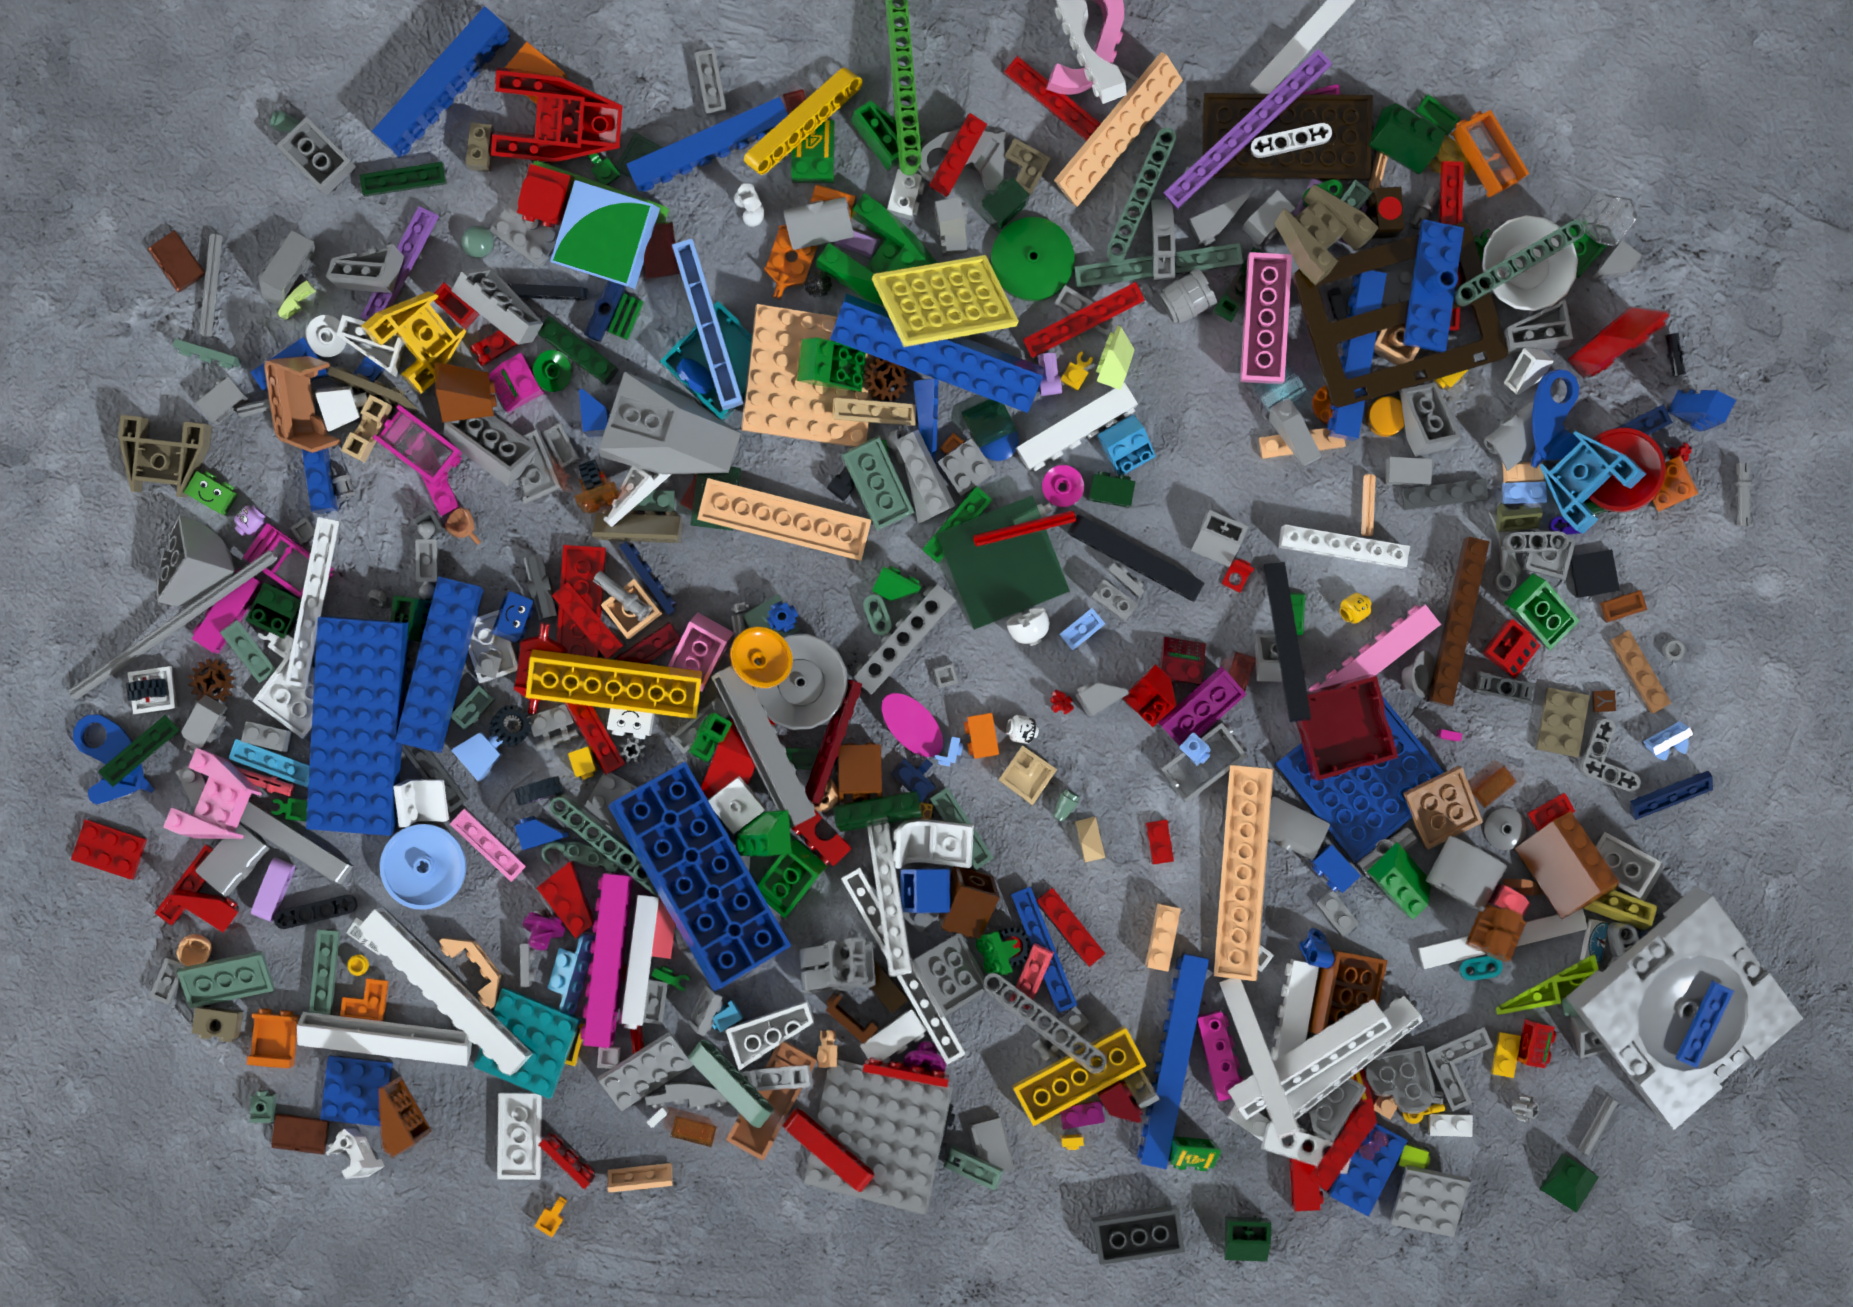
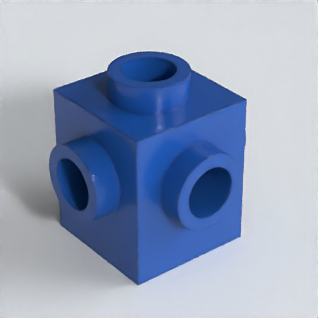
M780 601L770 606L772 610L768 611L770 617L767 620L772 629L776 628L778 632L783 631V633H786L795 628L794 624L797 623L795 618L798 617V614L793 605L789 606L787 602L783 604ZM779 613H785L786 618L784 620H779Z

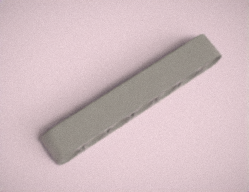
M251 799L248 800L240 819L241 823L338 884L344 882L353 867L350 862L278 816L271 814L270 811Z
M991 973L985 977L984 991L994 1000L1091 1073L1098 1074L1104 1070L1106 1057L1102 1052L1000 975ZM990 980H996L999 983V987L997 989H990L987 983ZM1007 993H1013L1016 996V1000L1014 1002H1007L1004 996ZM1024 1006H1030L1033 1009V1013L1025 1015L1021 1009ZM1043 1018L1048 1019L1050 1026L1048 1028L1040 1027L1039 1020ZM1060 1031L1065 1032L1068 1037L1067 1040L1059 1041L1056 1038V1033ZM1080 1044L1084 1047L1085 1052L1083 1054H1076L1073 1051V1047ZM1095 1057L1099 1058L1102 1061V1066L1095 1068L1091 1065L1090 1060Z

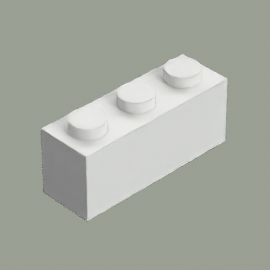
M911 1007L874 1033L865 1044L861 1042L860 1047L868 1059L875 1057L882 1059L883 1063H887L891 1060L889 1056L893 1053L900 1054L908 1048L906 1044L912 1040L917 1042L925 1036L924 1032L927 1029Z

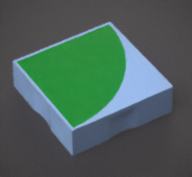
M575 180L550 262L635 289L643 266L645 249L652 236L660 208L641 200Z

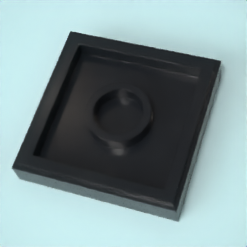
M1612 549L1572 556L1570 565L1577 598L1620 591Z

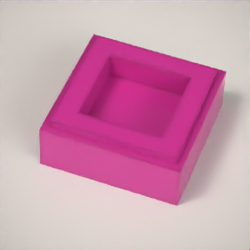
M1437 729L1436 737L1460 742L1463 733Z

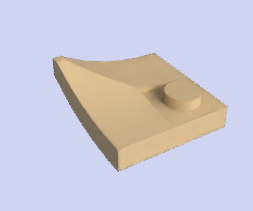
M1022 746L998 781L1033 806L1057 769Z

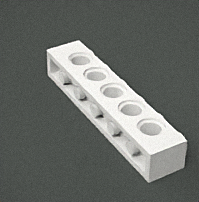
M1290 525L1281 527L1278 548L1399 569L1407 567L1410 546Z

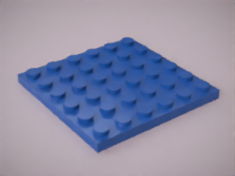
M1384 697L1385 717L1391 728L1398 758L1371 766L1356 767L1346 773L1316 781L1310 776L1301 742L1275 763L1276 767L1313 813L1330 824L1329 833L1354 863L1374 849L1380 840L1386 839L1412 818L1403 792L1444 773Z

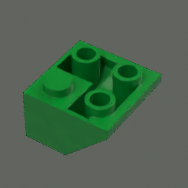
M889 566L888 568L883 567L872 592L892 602L920 593L921 586H919V581L915 578L908 576L906 579L900 575L901 571Z

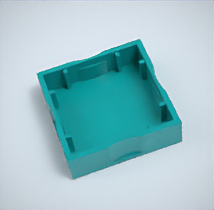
M717 301L714 304V309L741 397L744 401L752 335L733 314ZM695 325L692 331L680 339L660 360V363L716 417L725 421L737 407L723 410L715 386L707 394L698 393L689 388V383L686 380L683 382L677 374L676 367L685 358L700 363L711 373L698 328Z

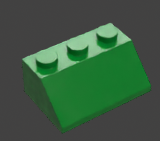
M788 810L762 812L742 827L737 834L736 850L740 856L791 854Z
M1396 842L1367 873L1398 909L1414 920L1428 906L1431 885L1425 881L1427 876L1401 845Z

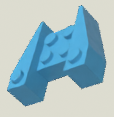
M1575 431L1573 434L1581 442L1553 469L1544 464H1541L1540 468L1562 516L1576 531L1584 534L1599 520L1583 503L1612 475L1624 486L1631 489L1646 473L1631 458Z

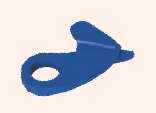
M1558 369L1544 374L1536 390L1532 411V429L1536 449L1531 461L1532 467L1537 468L1543 460L1564 458L1581 442L1563 426L1567 414L1579 396L1578 381L1568 370ZM1557 378L1562 379L1567 387L1566 396L1560 403L1553 400L1550 391L1552 383Z

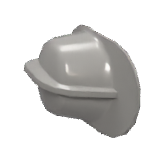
M1426 650L1421 651L1416 657L1414 664L1403 669L1401 691L1416 693L1420 698H1424L1427 695L1434 673V660L1430 652Z

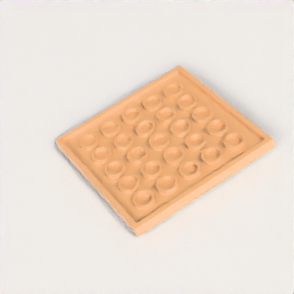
M761 304L756 305L741 431L856 447L867 441L868 422L832 420L833 398L871 401L872 390H866L869 383L863 382L862 392L797 381L802 339L822 338L833 341L830 340L837 319L836 316ZM866 353L864 371L870 370L867 365L869 363L874 364L873 359L876 356ZM864 374L863 380L868 379V376Z

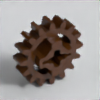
M878 357L873 359L874 364L869 363L867 365L870 370L864 371V374L868 376V379L863 380V382L869 383L866 390L873 391L872 397L879 395V401L884 400L885 397L887 401H892V396L894 399L900 397L899 393L906 392L903 386L909 385L905 381L909 374H904L905 367L881 358L879 359ZM885 364L881 371H876L879 366ZM884 375H886V378L889 379L888 382H886V379L883 378ZM891 386H897L893 391L888 392Z
M206 659V664L198 662L200 668H192L195 674L189 675L193 682L189 683L188 686L194 687L191 694H198L196 700L199 701L204 695H207L219 702V699L225 702L227 701L225 695H233L229 690L230 688H236V685L232 684L236 677L230 675L234 671L233 669H226L228 663L223 662L220 665L219 659H215L214 662L212 659ZM208 669V673L202 675V673ZM210 679L215 680V681H216V682H215V685L209 683V680H210ZM223 688L219 694L215 695L219 689Z

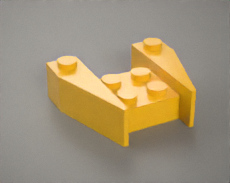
M429 291L378 311L361 325L373 342L381 346L394 334H397L417 359L401 375L413 390L421 394L435 382L434 363L447 364L466 333L465 329L455 326L452 330L448 328L430 305L438 297L437 294Z

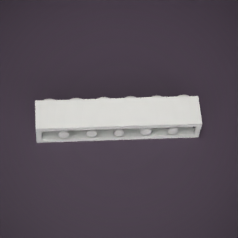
M1123 383L1121 390L1113 389L1016 448V451L1028 471L1034 469L1036 472L1046 465L1045 461L1050 458L1054 461L1064 455L1062 451L1070 448L1073 450L1082 444L1080 440L1085 437L1091 439L1099 434L1098 430L1100 428L1113 426L1117 423L1116 419L1123 415L1126 418L1135 412L1134 408L1138 403L1126 383Z
M1291 959L1285 968V976L1288 977L1287 983L1283 984L1281 996L1284 997L1283 1005H1279L1278 1008L1279 1026H1276L1274 1030L1276 1045L1271 1048L1270 1052L1273 1061L1278 1060L1290 1050L1306 1042L1319 967L1308 965L1306 961Z

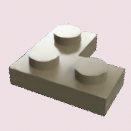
M1015 138L1004 157L1006 160L1022 168L1013 183V187L1031 196L1051 158Z

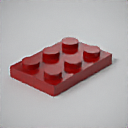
M85 819L71 860L132 880L135 877L147 839Z
M550 1132L538 1146L585 1190L596 1177L593 1174L595 1171L589 1164H583L578 1159L579 1155L570 1148L568 1150L563 1145L564 1141L559 1135H553Z

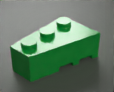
M872 101L856 109L853 112L851 123L886 170H890L899 164L896 121L889 113ZM920 137V146L922 147L924 139ZM909 140L904 141L908 145H913Z

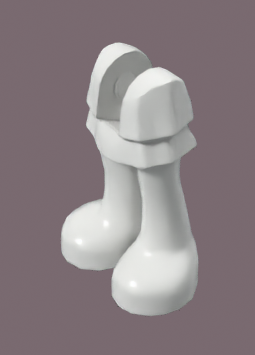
M742 183L734 196V201L738 207L746 209L742 216L743 222L749 227H755L762 222L765 210L753 184Z

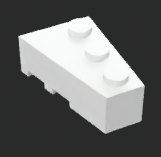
M342 315L336 335L396 377L406 347L397 334H394L381 346L373 342L361 327L365 321Z

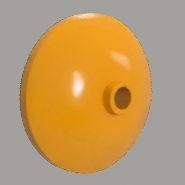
M765 627L746 629L736 637L731 647L730 656L734 670L742 680L758 688L777 686L787 678L792 669L793 658L788 643L781 635ZM754 660H757L760 665L755 664Z

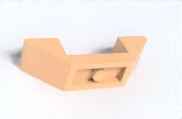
M450 937L441 939L439 941L441 943L440 948L447 957L450 955L453 958L463 950H468L466 954L473 963L477 962L481 968L479 971L486 980L490 979L491 981L478 991L480 995L479 1000L485 1007L489 1006L490 1009L495 1007L499 997L502 974L477 941Z

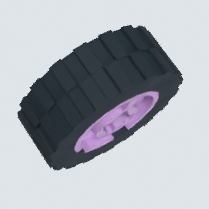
M559 776L514 789L518 806L564 792Z

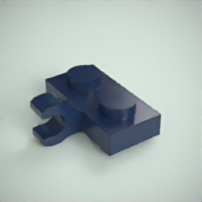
M904 758L891 773L909 792L917 791L921 802L936 787L924 776L933 765L928 759L916 769Z

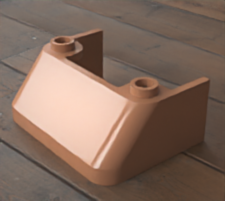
M305 356L272 359L266 361L264 365L273 426L277 438L282 442L311 453L341 443L340 439L327 434L324 419L316 416L310 378L316 377L319 370L330 367L328 362Z

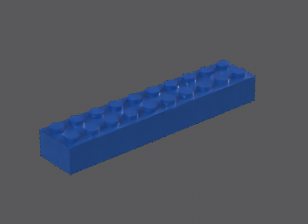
M849 294L845 295L830 340L939 379L1026 413L1029 412L1044 376V367L962 336L904 347L886 308Z

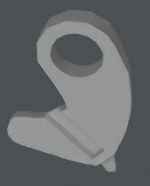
M959 130L943 133L921 149L922 159L918 171L925 180L931 182L935 175V172L927 164L929 152L940 150L946 154ZM984 131L966 163H972L980 172L984 188L987 190L996 191L1002 187L1005 156L1003 140L1009 136L1008 132L995 134Z

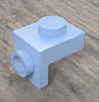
M1192 733L1180 746V750L1196 766L1199 763L1203 764L1210 757L1209 752L1211 750L1209 745L1195 733Z
M951 738L948 757L935 755L934 759L938 760V764L950 767L951 763H955L957 755L961 756L963 743H959L960 738Z

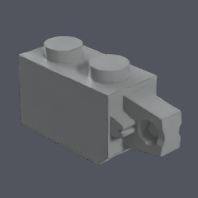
M204 695L196 703L181 731L186 739L183 749L193 755L196 748H203L207 742L211 744L217 736V732H215L217 726L221 727L226 719L224 713L227 707Z

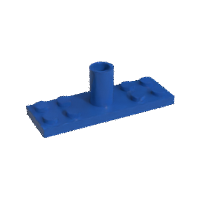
M1429 220L1421 221L1403 345L1442 353L1446 351L1455 286L1458 281L1457 273L1464 232L1463 227Z

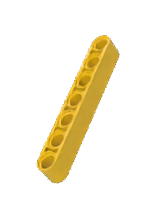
M841 68L749 149L744 156V163L760 175L767 173L855 95L862 86V79L848 68Z

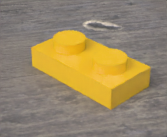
M1498 1031L1492 1074L1514 1078L1521 1040L1520 1035Z

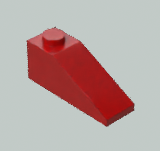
M172 890L169 894L171 900L221 932L226 930L239 912L238 903L230 897L224 898L220 895Z

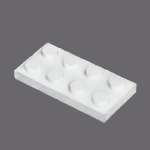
M534 1092L498 1093L497 1179L540 1180L542 1149L538 1144L542 1141V1096Z

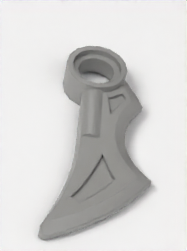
M1490 510L1488 514L1495 527L1500 556V573L1494 578V586L1500 592H1509L1517 585V578L1522 568L1516 560L1515 553L1507 552L1504 549L1503 539L1511 533L1520 531L1498 532L1496 529L1497 513ZM1512 537L1510 543L1514 548H1516L1518 540ZM1502 576L1509 577L1511 581L1509 587L1501 585L1500 578Z

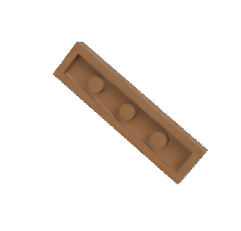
M1630 630L1609 640L1650 713H1655L1671 704L1670 699Z

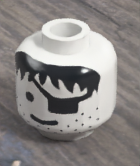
M1015 715L1007 722L1006 734L1009 735L1013 742L1029 744L1033 738L1038 736L1039 727L1036 726L1035 719L1032 717Z

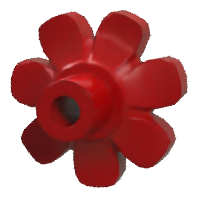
M1683 442L1677 449L1671 447L1668 454L1672 456V459L1681 456L1683 462H1688V454L1692 452V447L1688 443Z
M1059 690L1052 692L1053 696L1050 700L1053 703L1051 706L1053 712L1057 713L1062 710L1064 714H1068L1074 709V706L1071 704L1073 700L1070 696L1066 697V694L1062 691L1059 692Z

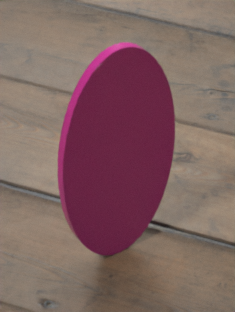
M890 693L886 695L882 701L881 710L884 721L893 736L904 747L915 754L924 757L938 755L943 747V737L936 720L930 712L918 701L905 694Z

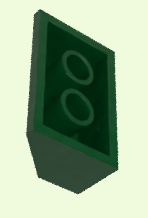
M1394 103L1382 109L1368 146L1416 174H1421L1439 152L1446 132L1399 104Z

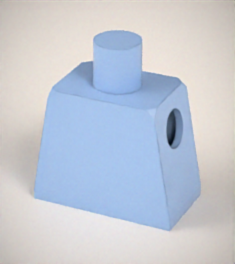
M480 732L451 751L476 780L481 781L502 757L503 754L497 747L503 741L501 740L498 743L496 741L497 735L495 737L492 735L488 737L484 732Z

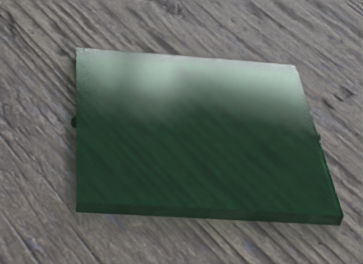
M1033 495L991 512H983L981 516L936 533L974 630L1017 612L1022 613L1027 608L1070 592L1046 529L981 546H975L974 535L1040 519L1041 515Z

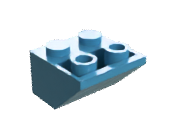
M1134 414L1097 434L1102 448L1118 476L1125 475L1156 457L1144 426Z

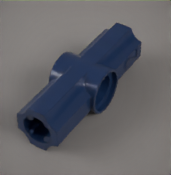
M607 281L600 299L595 303V310L584 332L585 336L598 342L602 341L610 321L615 316V310L626 286ZM603 306L611 307L607 314L600 313V309Z

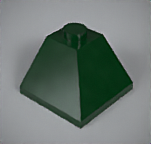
M1561 1154L1540 1190L1577 1213L1599 1177L1571 1158Z

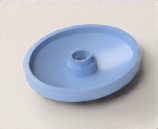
M431 824L413 825L396 833L386 844L380 860V875L387 892L397 902L413 909H431L445 904L460 890L466 875V857L459 841L447 830Z

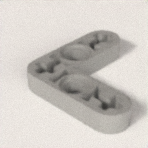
M1599 719L1593 727L1579 767L1580 772L1586 777L1623 791L1634 792L1638 790L1641 784L1638 775L1604 762L1616 727L1610 719ZM1607 723L1609 731H1605L1602 736L1603 738H1607L1606 741L1600 738H1596V735H1602L1603 729L1600 728V726L1605 725ZM1595 742H1600L1603 746V750L1599 754L1594 753L1592 749ZM1593 762L1592 766L1601 769L1600 773L1597 771H1590L1588 773L1586 764ZM1608 769H1612L1615 772V778L1612 781H1608L1605 778V772ZM1632 777L1634 786H1629L1628 788L1626 782L1619 780L1620 778L1630 779Z

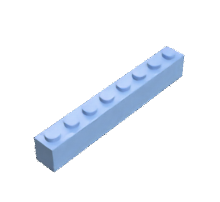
M689 239L673 244L672 247L723 410L743 405L744 403L694 241Z

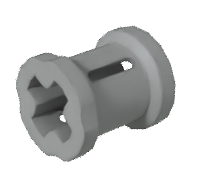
M343 475L332 479V483L336 485L339 495L337 496L338 500H345L356 496L350 484V475Z

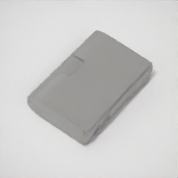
M1000 1116L967 1125L976 1157L1004 1169V1171L1014 1169Z

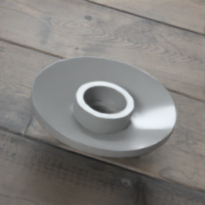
M1500 808L1490 813L1486 818L1484 834L1487 841L1493 847L1500 850H1511L1520 845L1524 840L1526 823L1517 811L1510 808ZM1506 825L1510 827L1509 833L1504 832Z

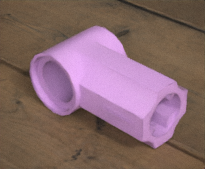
M1056 353L1038 355V365L1044 367V376L1039 386L1040 395L1062 394Z

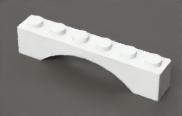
M1056 0V16L1058 20L1062 19L1063 21L1062 27L1065 35L1070 36L1069 41L1073 51L1077 50L1079 64L1081 66L1084 65L1086 68L1084 69L1087 80L1093 83L1092 89L1095 96H1099L1104 104L1127 95L1125 80L1118 66L1099 57L1085 39V26L1089 19L1085 0Z

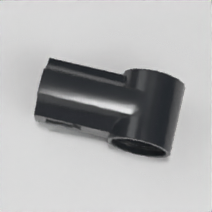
M846 466L840 474H837L826 488L842 501L854 489V482Z

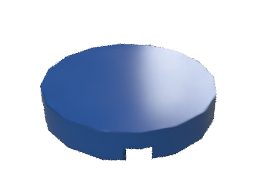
M685 358L677 365V374L683 382L686 380L689 383L688 386L692 390L707 394L714 388L715 384L711 373L700 363Z

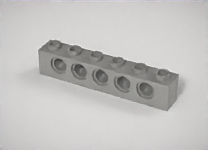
M939 584L935 587L931 585L923 593L926 597L921 603L917 600L909 609L912 613L907 618L903 616L896 623L897 629L893 634L888 632L881 640L884 644L879 649L874 648L867 656L869 661L865 665L861 663L853 671L855 674L853 679L856 682L862 683V687L871 695L877 691L956 603V600ZM927 602H935L937 610L933 613L927 612L925 609ZM914 617H920L923 620L921 628L917 629L911 625V620ZM900 633H907L909 635V641L906 644H900L897 641V636ZM887 648L895 651V657L891 660L883 657V652ZM872 664H878L881 667L879 675L873 676L869 673V667Z

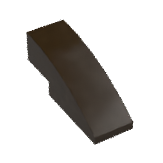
M874 958L875 985L870 988L893 1014L908 1001V998Z

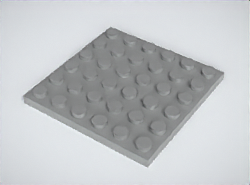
M837 1058V1067H829L827 1070L817 1123L874 1172L875 1176L862 1192H858L810 1152L804 1183L904 1210L927 1214L953 1086L948 1085L946 1088L863 1072V1064Z

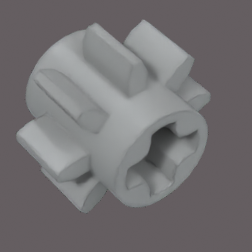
M627 738L628 744L620 745L624 748V752L620 756L626 755L627 763L631 761V758H634V761L639 763L638 757L646 756L642 753V749L646 745L640 746L639 738L635 740V743L630 738ZM636 745L635 749L638 753L631 756L628 748Z
M1520 1095V1099H1515L1513 1102L1512 1112L1518 1115L1517 1120L1531 1122V1118L1535 1119L1538 1115L1539 1105L1534 1103V1097Z

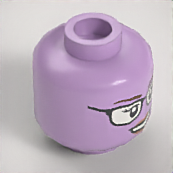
M255 505L252 507L244 506L234 517V522L237 525L235 529L242 536L246 534L255 536L266 525V520L264 519L266 515Z

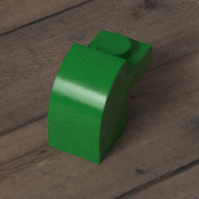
M716 713L709 714L695 733L696 737L688 752L705 762H709L717 744L723 742L732 722Z

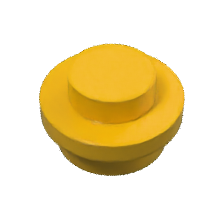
M357 954L348 960L347 968L351 974L360 976L368 971L369 961L365 956Z

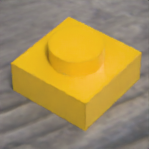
M1082 1134L1061 1135L1062 1147H1066V1150H1078L1079 1146H1084Z

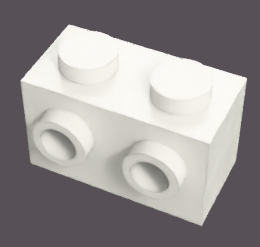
M900 169L897 170L887 208L894 216L912 220L913 214L917 215L920 203L916 201L918 194H923L925 183L922 182V175L914 174L908 176L903 174Z

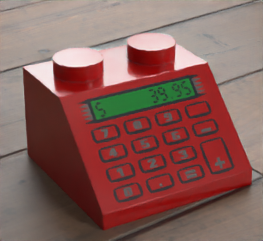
M1524 1019L1517 1061L1528 1066L1546 1068V1064H1549L1551 1060L1550 1046L1556 1038L1555 1027Z

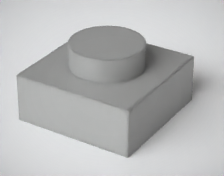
M481 652L474 672L496 679L503 659Z

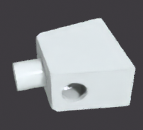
M352 386L317 389L315 393L327 431H332L359 418V407L364 406L368 399L366 392L354 395Z

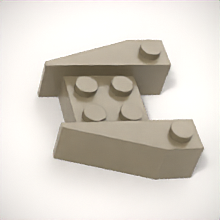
M1313 185L1304 198V201L1309 206L1296 217H1293L1284 208L1274 224L1300 271L1314 285H1317L1330 274L1338 262L1327 248L1342 238L1357 252L1370 241L1379 227L1360 210L1320 187Z
M120 415L118 437L130 491L142 493L143 481L177 485L176 497L187 498L188 495L183 492L195 472H199L210 448L212 426L184 422L182 443L148 439V418Z

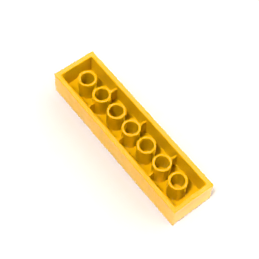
M532 650L526 698L696 719L702 671Z

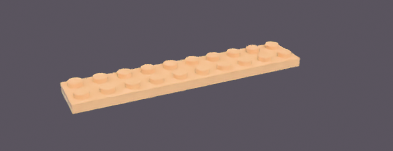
M1230 765L1214 976L1250 981L1257 980L1274 770L1271 768Z

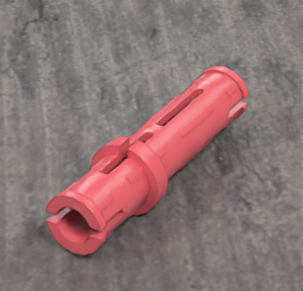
M235 766L253 785L267 789V792L270 793L277 792L292 797L295 784L278 780V777L275 776L268 777Z

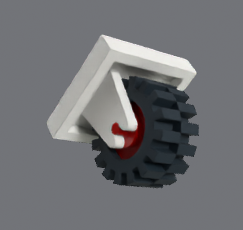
M172 666L128 672L129 683H126L128 701H132L133 714L178 708Z

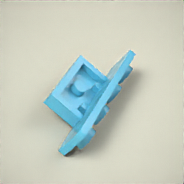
M582 933L580 935L576 952L559 948L547 989L563 995L559 1010L573 1016L577 1009L586 972L589 968L592 955L591 944L596 939V936Z

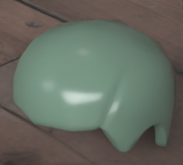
M470 227L461 238V246L469 256L481 258L488 255L493 249L494 238L491 232L484 227Z

